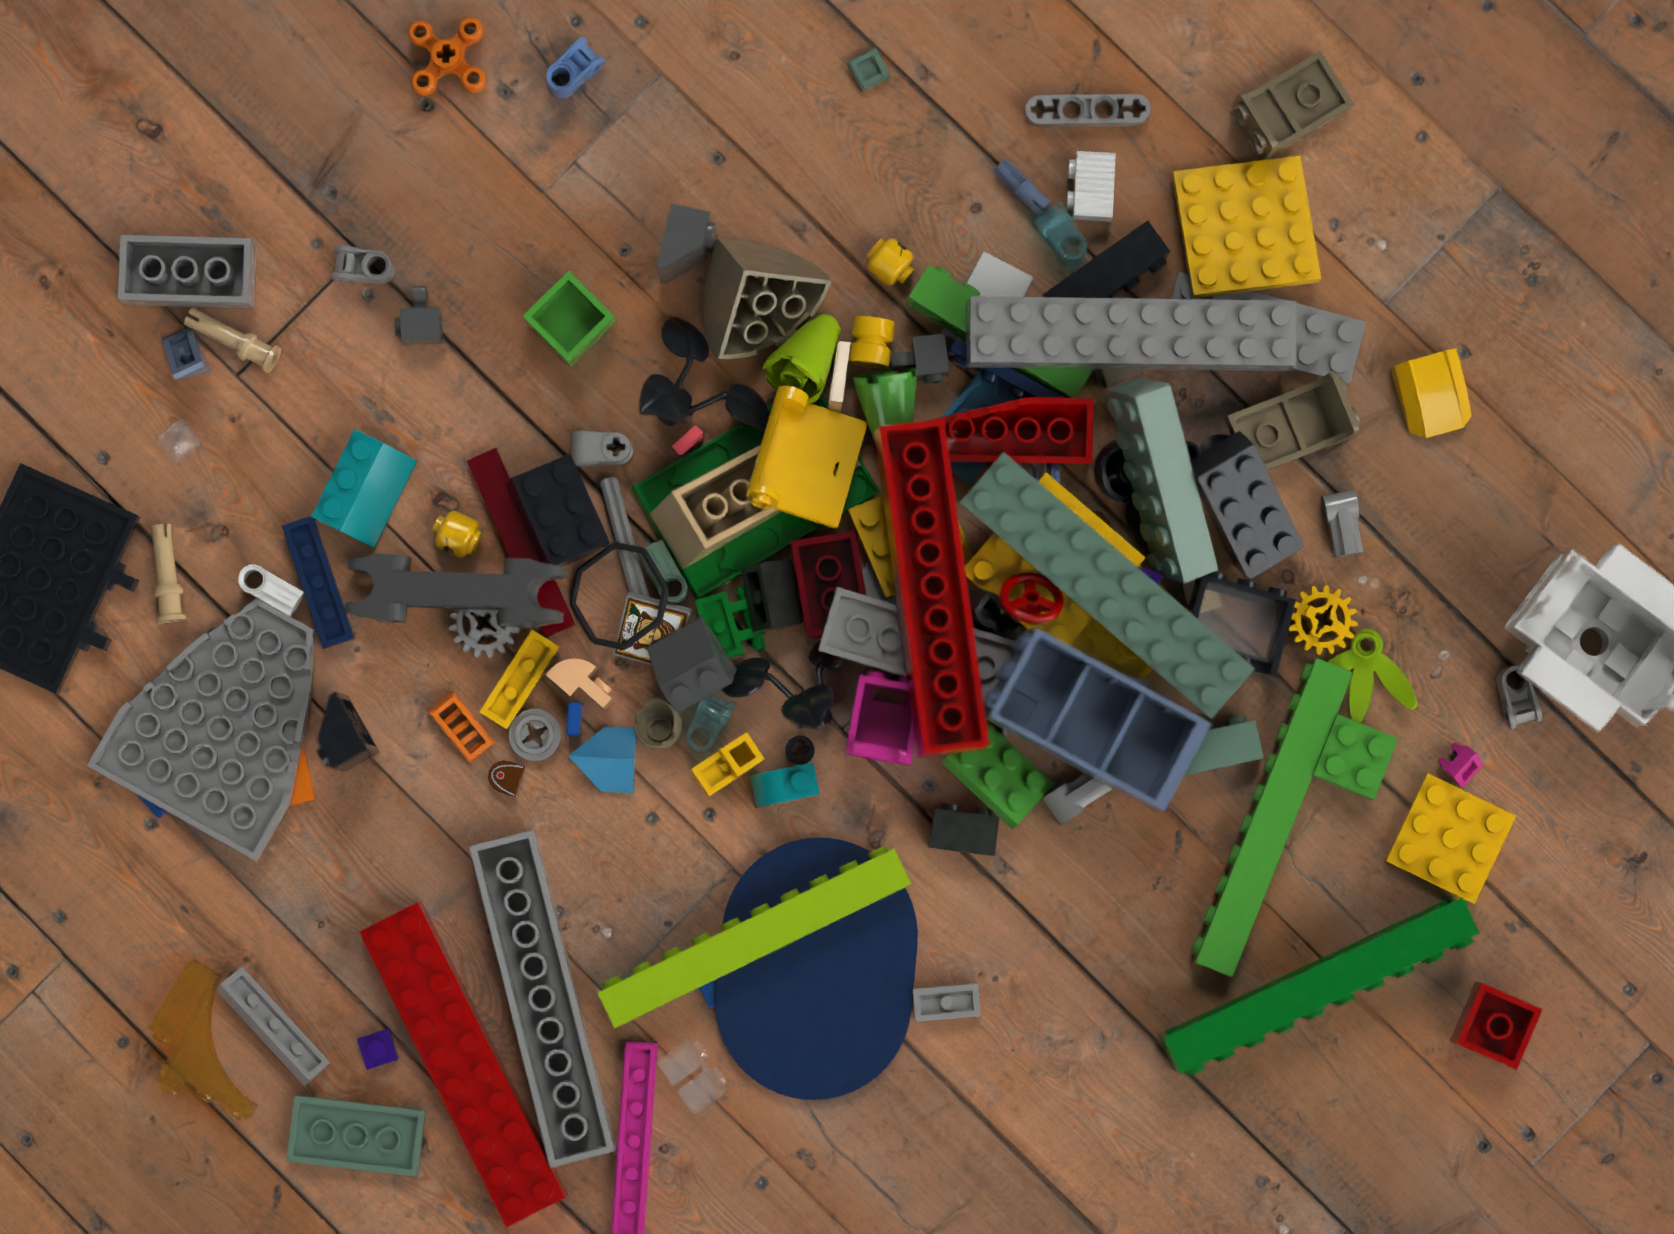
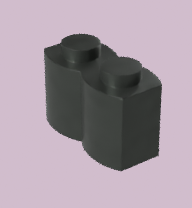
M967 583L973 628L1015 640L1023 625L1004 610L999 596Z

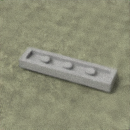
M243 967L217 987L216 991L304 1086L330 1064V1061Z

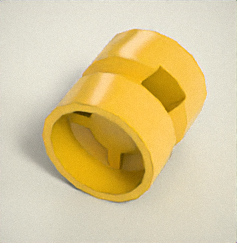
M854 316L852 336L856 338V341L850 344L848 363L869 368H889L891 350L887 347V343L893 341L895 322L879 317Z

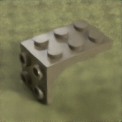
M1318 51L1249 93H1246L1244 90L1238 93L1232 104L1233 110L1231 115L1240 128L1245 127L1250 135L1248 142L1255 154H1262L1263 158L1267 160L1351 109L1354 103L1322 52Z
M1335 371L1305 386L1235 412L1224 418L1231 435L1241 431L1254 443L1267 471L1340 443L1359 432L1360 425L1359 415L1356 409L1351 407L1346 396L1348 392L1346 383Z

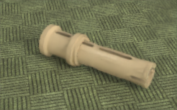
M192 307L188 313L199 321L197 322L186 316L184 320L185 326L237 351L236 355L239 359L243 361L248 359L260 365L266 373H269L276 365L281 354V347L277 345L272 347L258 340L257 335L254 333H247L245 335L201 312L196 307Z
M171 524L150 526L158 585L153 591L154 596L158 599L159 617L156 618L158 624L186 621V615L182 614L180 597L183 593V588L180 584H177Z

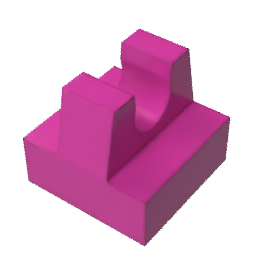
M1455 742L1451 748L1457 757L1453 761H1447L1441 757L1438 763L1451 780L1462 789L1480 770L1483 763L1475 751L1468 746L1464 747Z

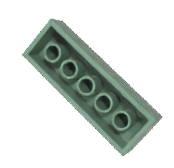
M1140 377L1108 389L1109 400L1107 401V408L1115 420L1117 428L1115 438L1124 454V472L1132 484L1134 492L1132 493V502L1139 511L1141 518L1140 532L1144 540L1147 541L1150 552L1148 554L1150 567L1154 572L1182 583L1217 571L1216 558L1170 384Z

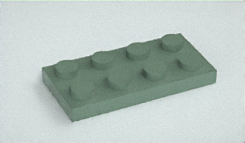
M295 1095L286 1161L417 1177L420 1166L426 1110Z

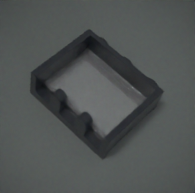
M1216 571L1196 578L1188 611L1254 667V672L1265 675H1277L1296 599L1286 597L1288 591L1279 588L1268 587V591L1256 589L1257 583L1240 578L1237 579V583L1226 581V574Z

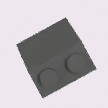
M703 616L647 647L659 687L677 713L730 685L737 670Z

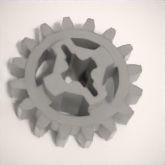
M460 609L458 613H450V617L457 620V624L450 626L449 629L459 633L454 638V642L461 643L464 641L463 651L467 653L474 648V655L477 658H480L482 651H486L488 658H493V650L495 649L504 654L505 648L503 645L506 642L514 645L515 642L510 637L511 633H520V629L506 626L505 630L499 625L500 610ZM476 614L483 618L491 615L489 621L497 629V632L487 628L479 631L481 624L477 622L478 620L473 615ZM465 616L470 619L471 630L468 636L464 630ZM494 636L498 639L491 644H478L485 637Z

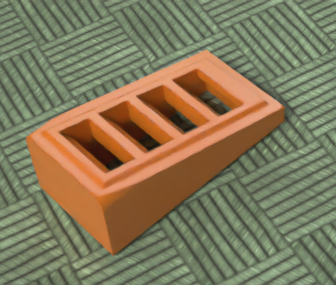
M453 690L427 710L469 763L495 743ZM455 703L457 708L442 719L439 714ZM463 713L466 718L450 729L448 724ZM472 724L474 728L459 740L456 735ZM480 734L482 739L467 750L464 745Z

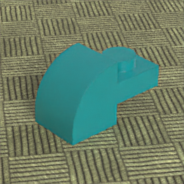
M813 762L750 776L756 808L820 795Z

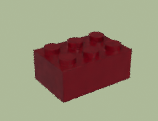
M855 530L791 541L807 640L822 637L836 587L867 596Z

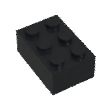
M571 454L510 478L506 486L541 563L563 567L602 551L609 545L610 541Z

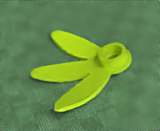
M1368 628L1357 631L1354 634V638L1351 639V649L1343 651L1326 661L1348 671L1354 668L1349 692V707L1352 720L1361 723L1369 709L1374 685L1373 671L1376 672L1382 684L1397 701L1410 710L1417 707L1414 690L1406 675L1388 656L1381 653L1383 650V639L1377 631ZM1363 639H1370L1373 642L1371 650L1362 648L1361 641Z

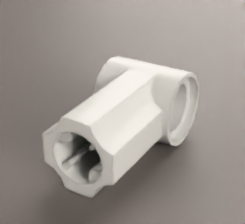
M255 564L245 566L238 576V583L245 592L290 617L299 606L304 595L302 590ZM258 571L263 576V582L260 587L251 589L247 585V577L250 573Z

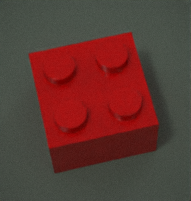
M1475 981L1450 1042L1517 1070L1543 1009L1487 984Z

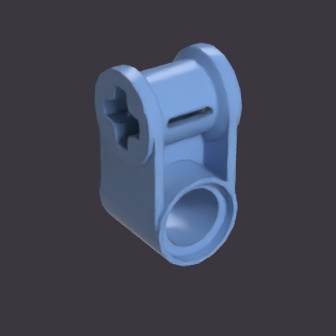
M584 37L577 39L547 70L548 90L555 97L566 98L572 95L586 80L593 77L606 62L603 56L598 57L590 49ZM558 74H565L570 78V81L565 86H557L552 81Z

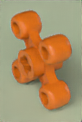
M475 17L464 18L458 25L456 35L451 39L443 40L436 37L433 28L426 21H414L409 26L408 37L411 43L416 47L428 50L431 56L429 65L425 69L415 72L411 77V87L417 95L421 97L431 96L437 89L439 79L447 74L459 77L462 86L469 93L477 94L485 89L487 78L484 71L479 67L467 64L464 59L466 49L470 45L480 42L484 36L483 25ZM470 27L476 28L473 34H467L466 30ZM418 31H426L425 36L421 38L416 37ZM451 51L453 56L450 57V62L444 63L442 58L445 57V52ZM477 76L479 81L476 84H470L469 80L471 77ZM424 79L429 80L426 87L419 86L420 81Z

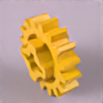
M1324 585L1321 592H1318L1315 586L1310 587V596L1303 591L1298 594L1301 602H1295V613H1292L1291 617L1293 625L1288 629V632H1296L1297 634L1293 639V643L1303 641L1305 644L1302 651L1304 652L1314 647L1315 656L1321 655L1323 648L1326 649L1329 655L1334 654V645L1341 650L1344 649L1346 645L1343 639L1351 640L1354 638L1349 628L1358 626V622L1351 620L1350 617L1357 613V609H1348L1347 607L1352 599L1350 597L1343 600L1340 599V589L1335 590L1333 594L1329 593V585ZM1315 599H1326L1323 605L1318 608L1307 605ZM1337 607L1342 613L1343 623L1337 619L1335 612ZM1327 611L1325 620L1329 625H1324L1317 630L1318 620L1315 618V615L1319 616ZM1301 618L1307 622L1309 629L1307 633L1302 628ZM1325 633L1337 636L1328 642H1318L1322 634Z

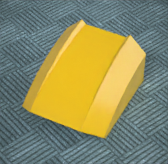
M1456 348L1408 360L1390 369L1409 434L1423 438L1433 437L1464 428L1471 418L1467 388Z

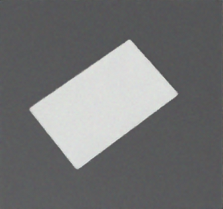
M983 252L967 284L976 288L980 292L979 296L1024 297L1033 277ZM943 328L942 333H945L946 336L954 340L958 339L966 344V341Z

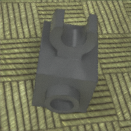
M413 286L414 308H400V317L395 318L396 337H401L404 345L443 344L441 309L439 307H428V289L426 286Z
M945 333L912 337V352L891 353L892 369L915 366L918 375L917 380L923 379L924 384L943 382V377L949 375Z

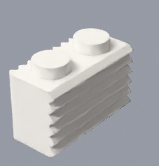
M1077 151L1075 160L1069 159L1068 179H1074L1073 192H1067L1066 211H1072V220L1111 222L1113 217L1116 153Z

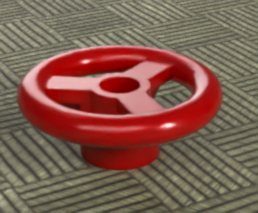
M1035 573L1013 575L1004 581L999 591L1000 603L1004 610L1013 618L1024 623L1043 624L1050 622L1060 615L1064 607V597L1060 588L1049 578ZM1024 583L1025 591L1022 597L1010 601L1009 592L1011 588L1017 584ZM1035 584L1046 588L1052 594L1054 602L1043 598L1036 591Z

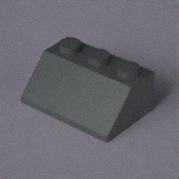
M671 203L656 266L661 283L668 284L706 261L708 252L712 253L717 234L715 223L711 221L710 212Z

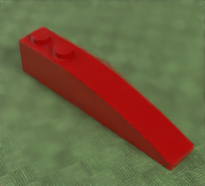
M1026 397L931 419H944L950 462H995L1004 452L1016 463L1092 464L1094 398Z

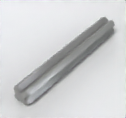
M616 477L603 479L600 485L615 540L619 543L635 546L618 480ZM618 549L629 592L649 597L638 553Z

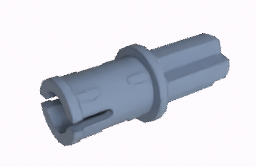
M1005 159L997 165L994 173L1014 192L1012 196L1014 198L1019 197L1036 216L1045 211L1044 208L1051 204V201L1031 183L1033 180L1031 178L1027 179L1009 160Z

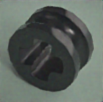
M795 736L786 745L787 758L796 765L807 764L814 756L815 748L813 742L805 736ZM797 741H804V746L809 745L810 752L805 753L802 760H798L797 755H791V748L796 747Z

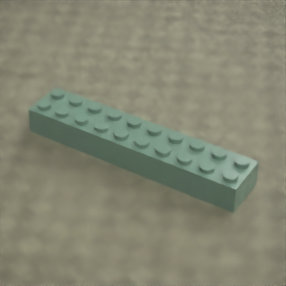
M1004 452L960 501V503L1211 719L1254 671V667Z

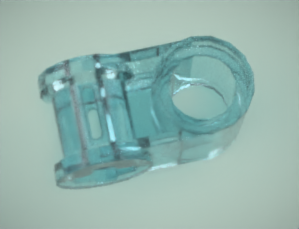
M1056 202L1032 219L1040 235L1050 244L1063 263L1077 265L1084 260L1087 241L1061 202ZM1068 242L1071 245L1079 244L1077 254H1074L1073 251L1065 252Z
M713 694L702 699L686 735L687 744L690 749L700 754L710 751L714 747L722 729L726 727L737 703L734 701L729 703ZM709 705H711V706H713V707H715V708H717V709H719V710H721V711H723V712H719L718 710H716V709L710 707ZM699 729L706 730L711 736L710 742L701 747L695 745L692 741L693 733Z

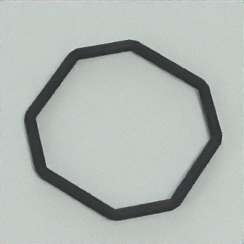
M614 542L578 567L571 591L570 606L592 643L623 650L661 624L669 588L645 548ZM615 548L641 553L662 587L656 620L624 643L596 638L576 604L582 573Z

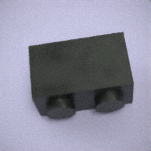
M791 559L762 562L741 568L753 632L782 629L803 623L802 608L798 599L795 583L796 576Z
M941 803V809L934 808L929 848L995 856L999 817L992 816L993 811L991 809L974 807L973 813L960 812L961 805Z

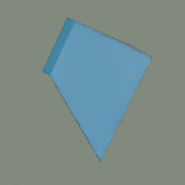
M605 726L568 756L601 792L634 793L637 747L635 728Z

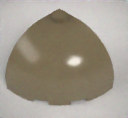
M717 237L705 277L702 302L704 331L710 349L718 359H739L757 355L758 350L773 344L777 347L789 339L797 331L796 328L809 315L813 317L822 304L832 280L819 267L791 252L762 243Z

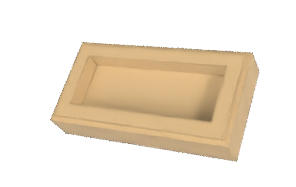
M844 341L837 343L828 409L838 413L841 412L851 344V342Z

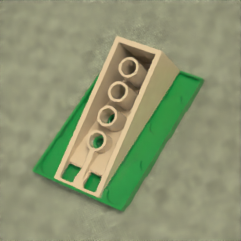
M821 394L816 402L811 403L828 409V403L823 394ZM772 405L767 407L769 414L771 412ZM740 423L630 489L653 529H655L659 539L663 540L695 600L742 574L741 568L763 562L790 546L791 541L800 540L824 526L773 508H758L752 505L751 500L746 496L765 430ZM859 455L842 514L880 492Z

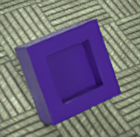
M390 1028L357 1038L367 1070L399 1060Z

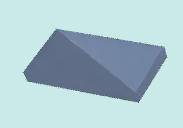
M188 327L162 339L175 380L212 372L192 328Z

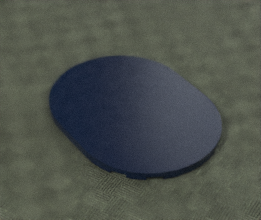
M806 838L781 845L759 858L739 879L728 900L723 924L737 917L741 923L752 917L751 910L765 903H768L769 907L772 908L782 903L779 898L780 896L796 888L799 894L811 889L809 882L827 874L830 880L841 874L838 869L839 867L854 860L857 861L858 865L870 860L868 855L870 851L854 843L833 838ZM904 887L717 978L715 1006L719 1030L730 1054L746 1074L759 1084L778 1094L804 1100H822L843 1096L856 1091L871 1082L886 1069L904 1041L912 1009L918 929L914 907L906 888Z

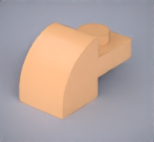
M563 660L546 673L553 682L571 697L581 688L604 709L614 700L608 695L612 690L598 677L594 681L590 679L598 668L586 660Z

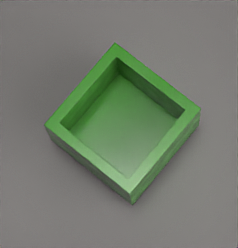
M570 271L558 280L522 316L525 322L570 367L617 322L615 316Z
M1337 714L1312 777L1367 800H1373L1376 797L1398 738Z

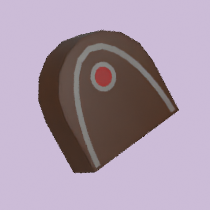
M505 760L496 762L489 770V783L496 791L516 797L526 766Z

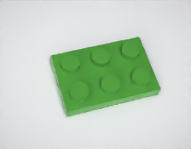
M986 721L989 747L979 751L948 754L941 763L1013 830L1054 783Z

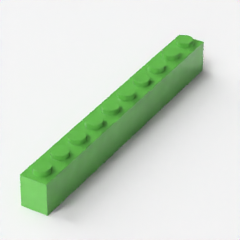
M1318 658L1313 659L1311 664L1305 663L1299 677V681L1303 682L1299 694L1293 693L1287 707V711L1291 712L1287 724L1281 723L1275 737V741L1279 742L1275 755L1270 753L1264 764L1263 771L1267 773L1263 785L1258 783L1253 792L1251 802L1255 803L1252 813L1251 815L1245 814L1241 822L1239 832L1243 833L1239 846L1233 844L1229 852L1227 862L1231 866L1227 876L1221 875L1216 885L1215 893L1219 894L1215 906L1209 905L1202 923L1207 925L1202 937L1197 935L1190 953L1195 955L1193 962L1233 977L1353 672Z

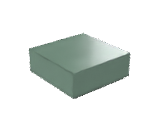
M876 47L847 62L862 92L891 78Z

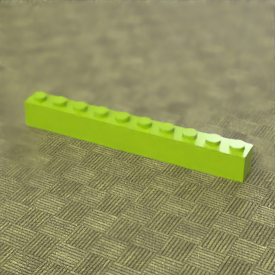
M886 845L868 853L870 860L858 865L857 861L854 860L839 867L838 869L841 874L830 880L827 874L809 882L811 889L799 894L796 888L780 896L779 898L782 903L772 908L769 907L768 903H765L751 910L752 917L741 923L737 917L720 925L723 932L711 937L709 932H706L691 939L693 946L682 952L679 946L661 954L663 961L651 966L648 960L632 968L631 970L634 975L624 980L621 979L620 975H617L603 982L602 986L604 989L599 991L598 995L614 1029L912 884L895 848L889 851Z

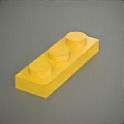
M531 630L479 712L508 730L560 647L534 630Z

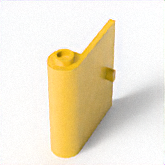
M780 386L776 391L746 496L751 500V504L758 508H773L837 529L868 422L808 403L809 396L801 389L792 386Z

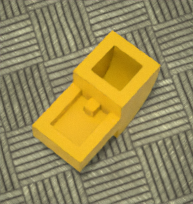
M746 732L693 767L690 772L708 798L765 760V758Z

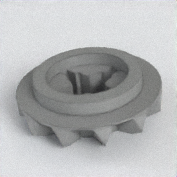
M529 709L521 712L512 721L509 729V741L513 750L520 757L531 761L543 760L550 757L559 747L561 739L560 726L558 721L547 711ZM528 722L535 729H543L547 726L548 729L544 730V733L541 735L543 747L534 740L523 743L527 739L526 737L530 735Z

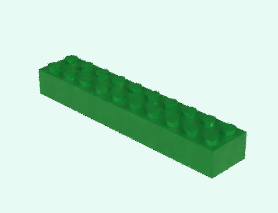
M1450 897L1158 1034V1037L1174 1071L1179 1074L1184 1073V1075L1192 1076L1205 1069L1203 1064L1212 1059L1214 1061L1217 1060V1062L1224 1061L1235 1055L1233 1049L1242 1045L1247 1048L1254 1047L1264 1042L1265 1038L1263 1035L1271 1031L1277 1034L1286 1032L1294 1028L1295 1024L1293 1021L1301 1017L1311 1020L1325 1013L1323 1007L1331 1003L1332 1005L1340 1006L1355 999L1354 992L1359 990L1370 992L1385 984L1383 979L1388 976L1400 978L1413 972L1414 968L1412 965L1418 962L1430 964L1443 958L1444 954L1442 951L1448 948L1450 950L1454 948L1459 950L1474 943L1472 937L1480 934L1463 897Z

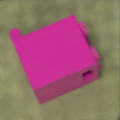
M867 670L866 676L859 675L845 755L910 766L915 743V732L907 677L899 676L897 682L886 680V673ZM874 687L906 693L904 705L872 700Z

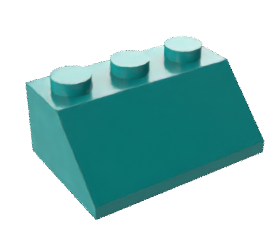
M354 429L311 517L375 548L417 461L387 444Z

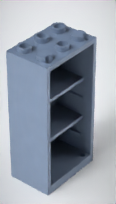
M1038 628L1028 629L1024 633L1020 632L1011 648L1016 651L1008 662L1004 661L996 675V679L1000 680L996 689L993 691L989 690L983 699L986 719L1151 810L1165 812L1211 723Z

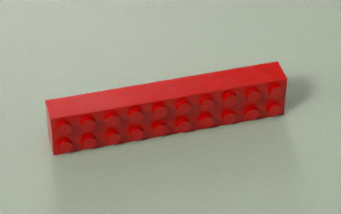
M944 419L879 426L874 432L918 758L984 750L990 745Z
M416 902L359 931L506 1228L566 1198L568 1193L555 1167L550 1168L546 1149L423 902Z

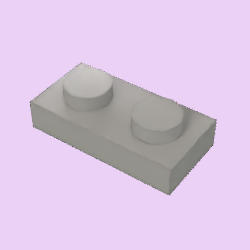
M978 983L912 989L915 1022L981 1016Z

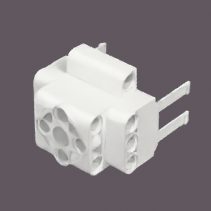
M1613 544L1595 566L1573 550L1563 554L1560 553L1504 626V629L1526 644L1524 650L1529 653L1520 665L1517 673L1596 733L1608 723L1615 712L1637 728L1638 726L1646 725L1658 710L1667 708L1672 710L1674 708V693H1672L1674 690V585L1620 544ZM1586 629L1597 631L1602 638V649L1596 656L1586 654L1581 648L1580 637Z

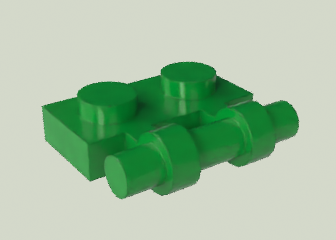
M744 586L736 588L739 601L729 603L726 591L695 600L699 617L703 616L729 658L744 654L741 642L745 640H751L754 651L766 648L763 635L766 634L765 631L753 632ZM742 611L747 629L738 631L733 613Z

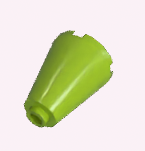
M815 314L766 359L763 370L766 369L768 373L765 378L775 391L780 386H792L808 394V403L817 401L823 393L841 334L838 321L829 314Z

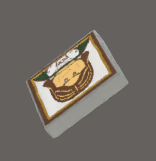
M629 592L616 642L624 643L656 620L660 600ZM666 602L661 624L627 649L620 650L614 648L613 655L652 665L647 647L687 625L692 609Z

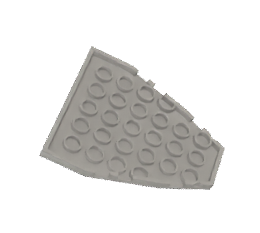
M256 598L244 606L242 611L232 614L225 619L223 624L197 638L166 666L167 669L154 681H149L143 687V691L130 702H126L118 710L87 764L91 769L254 861L259 860L291 802L311 704L315 630Z

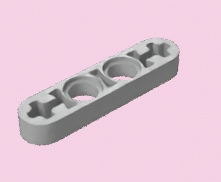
M1138 94L1037 95L1028 100L1024 113L1026 120L1031 125L1037 127L1138 126L1148 119L1151 106L1147 98ZM1053 102L1059 103L1056 112L1058 119H1052L1054 112H1046L1041 119H1038L1036 113H1031L1030 109H1035L1036 103H1041L1043 109H1053ZM1073 102L1080 107L1081 113L1077 118L1068 119L1064 116L1062 108L1066 103ZM1107 102L1111 105L1113 113L1109 118L1102 119L1095 114L1094 108L1098 103ZM1117 102H1123L1121 109H1129L1132 107L1133 102H1136L1139 108H1144L1145 112H1140L1139 118H1134L1132 112H1122V119H1117L1119 110Z

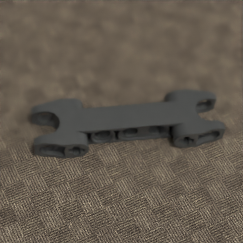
M374 554L368 557L349 559L348 569L370 574L373 580L372 593L368 598L359 602L345 603L344 613L367 617L384 623H406L407 607L500 610L499 625L536 628L543 625L563 623L564 613L541 608L537 598L539 588L545 582L566 579L567 569L561 566L544 564L532 559L506 558L504 559L503 574L410 571L411 557L394 554Z

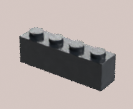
M1147 220L1045 292L1042 297L1113 298V295L1121 289L1127 293L1140 284L1141 280L1139 277L1148 270L1151 274H1154L1167 264L1165 258L1168 257L1171 251Z

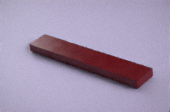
M497 448L467 460L509 557L532 559L540 562L506 486L510 477ZM549 580L542 584L537 594L540 607L564 613L563 623L540 626L547 639L576 624L556 580Z

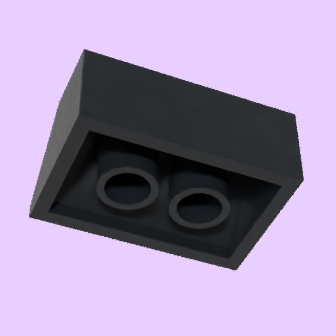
M336 691L330 694L317 737L320 748L316 751L325 767L329 766L332 769L346 772L380 753L349 696Z

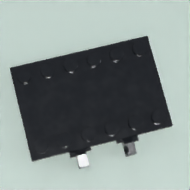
M20 463L0 506V669L55 694H59L79 649L88 651L89 646L93 645L101 650H108L112 639L94 632L97 624L92 621L107 589L112 591L116 584L134 592L139 580L124 574L126 565L120 563L140 516Z

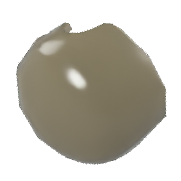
M662 698L645 700L644 707L635 713V734L639 742L652 750L666 749L672 746L680 737L683 720L680 713H677L668 701Z

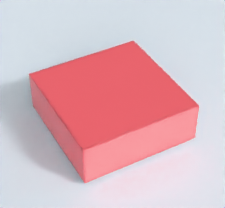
M697 425L693 426L672 445L673 451L680 458L686 456L704 439L703 432Z

